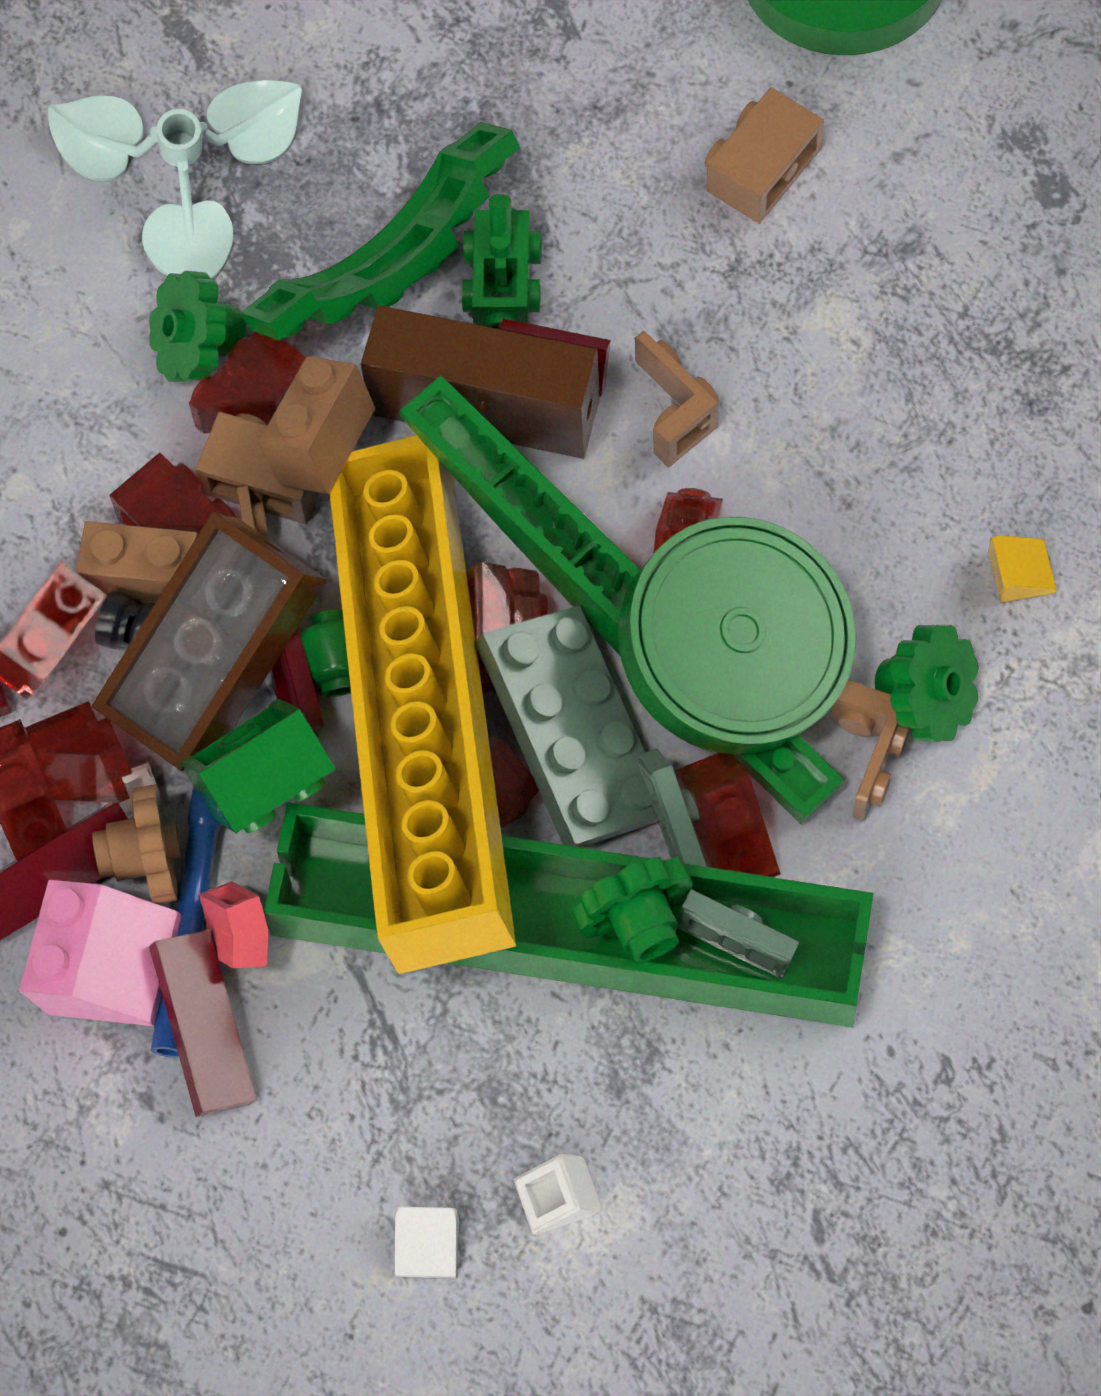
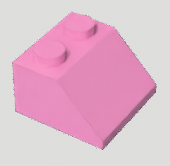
M48 880L19 991L48 1015L154 1026L162 993L149 946L157 940L176 937L182 915L173 909L101 884Z

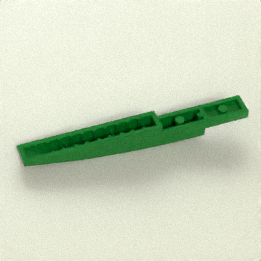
M440 375L400 409V417L573 607L580 605L587 622L620 655L618 629L621 607L626 592L640 569ZM800 736L767 751L752 754H729L801 825L838 791L845 781Z

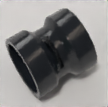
M112 590L104 600L95 627L96 644L111 649H116L120 646L128 648L155 603L148 602L145 605L135 603L131 595Z

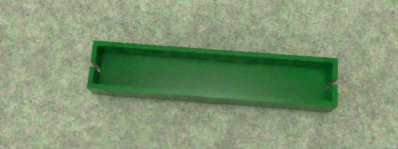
M287 802L276 851L280 863H274L263 911L270 935L386 954L377 937L364 814ZM501 835L516 947L448 963L853 1028L874 893L684 864L694 884L691 888L692 890L729 908L731 905H739L755 912L761 917L762 924L799 941L795 953L783 978H778L677 928L675 933L679 943L676 947L653 960L637 962L631 952L623 950L617 935L607 938L604 934H600L592 938H586L585 934L580 931L571 910L581 902L579 896L600 879L615 875L628 865L650 858ZM688 890L687 892L684 893L685 900H686V898H687V896H688L690 890ZM685 900L672 909L676 920L679 917Z

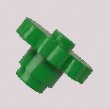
M184 271L182 274L170 273L164 283L157 289L156 299L158 307L151 312L149 318L151 330L149 344L152 350L158 351L156 357L158 372L164 374L169 382L190 383L192 381H205L210 372L217 367L218 357H225L230 352H237L244 343L246 322L241 311L232 308L227 302L217 301L219 294L218 284L206 272Z
M918 625L913 631L912 640L900 641L896 654L880 663L875 674V689L891 695L890 702L893 710L896 712L899 726L911 728L916 741H952L956 736L958 726H966L971 722L973 709L978 702V691L972 682L977 676L979 666L976 657L973 655L971 642L967 639H958L957 630L953 625Z
M654 857L628 865L619 873L600 879L579 896L581 902L574 906L571 911L580 931L585 934L586 938H592L600 934H604L607 938L617 935L624 951L631 952L635 961L645 962L668 953L679 943L675 933L678 928V922L672 909L685 900L684 893L690 890L694 884L679 857H673L662 861L661 857Z

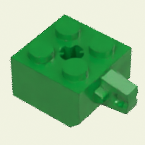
M280 699L268 704V708L195 755H189L180 761L185 774L212 817L235 834L243 829L246 833H252L261 829L276 817L275 808L292 797L296 801H301L312 796L325 786L326 781L323 777L336 769L301 710Z

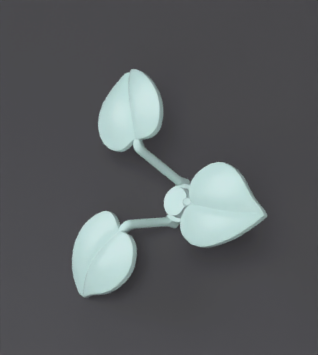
M277 80L252 81L231 86L220 92L211 101L207 109L208 124L217 134L207 129V124L199 122L198 118L190 111L173 109L161 116L157 127H151L150 135L140 144L139 142L143 137L142 119L133 105L119 97L99 95L70 103L52 104L48 107V120L55 146L65 162L76 173L95 181H111L120 178L127 169L129 156L139 158L153 145L158 143L159 153L163 160L172 166L178 167L182 206L165 204L156 208L144 223L142 231L144 251L155 268L166 276L170 273L182 274L184 271L206 272L213 279L222 270L231 253L233 245L232 222L223 206L215 201H202L192 205L188 166L200 157L202 138L215 146L228 143V148L233 157L243 163L265 164L280 158L289 149L296 134L302 89L299 84Z

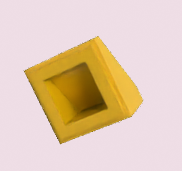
M1005 535L990 537L988 555L1000 603L1056 593L1057 589L1044 539Z

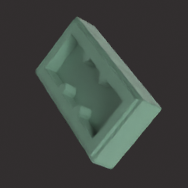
M657 748L639 755L637 763L670 858L679 857L684 864L707 867L692 825L700 821V816L690 791L687 788L680 790L672 764Z
M692 889L677 919L678 929L778 978H783L799 944V941L762 924L761 917L755 912L739 905H731L729 908Z

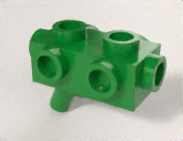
M493 195L489 199V210H475L474 231H464V264H473V279H463L462 310L463 313L473 314L475 325L498 329L503 318L529 323V312H540V279H530V264H541L542 239L541 231H531L529 210L512 208L511 199L507 195Z

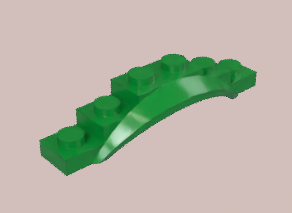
M480 122L456 142L447 145L439 151L427 175L411 198L379 233L354 253L325 270L301 278L278 279L269 287L266 293L241 312L249 329L280 341L282 338L292 336L300 331L305 325L307 318L331 325L350 316L355 310V305L358 303L377 309L378 305L389 307L397 303L403 297L404 291L422 276L438 270L442 266L444 258L459 247L451 228L468 221L473 216L474 209L490 197L482 182V178L498 172L504 166L505 160L520 149L513 131Z

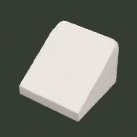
M559 1154L513 1178L533 1235L585 1219L602 1210L588 1167L581 1156Z
M396 1207L395 1277L456 1279L459 1229L457 1209L443 1207Z

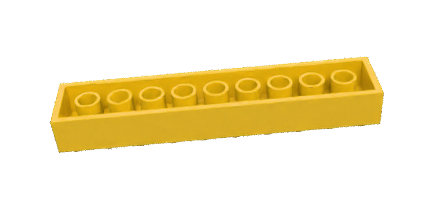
M417 435L352 451L330 490V501L377 937L398 974L516 947L454 477Z

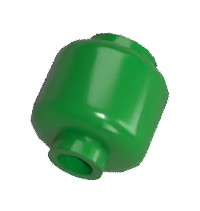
M333 609L316 613L310 617L311 625L300 631L314 688L320 690L322 697L327 698L351 694L342 610Z

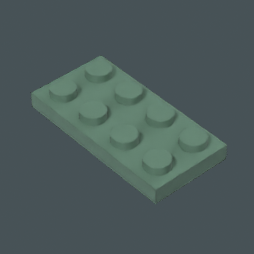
M580 605L483 633L475 641L476 647L562 844L584 847L657 823L658 820L637 760H639L638 756L645 753L644 748Z

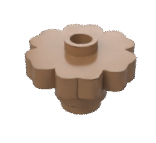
M157 784L134 788V791H132L134 818L106 823V830L92 833L100 877L115 876L116 881L146 876L153 903L161 904L177 901L179 895L178 881L173 859L182 857L176 823H167Z

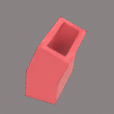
M232 881L198 894L207 922L206 930L211 932L218 960L231 968L267 966L269 929L259 895Z

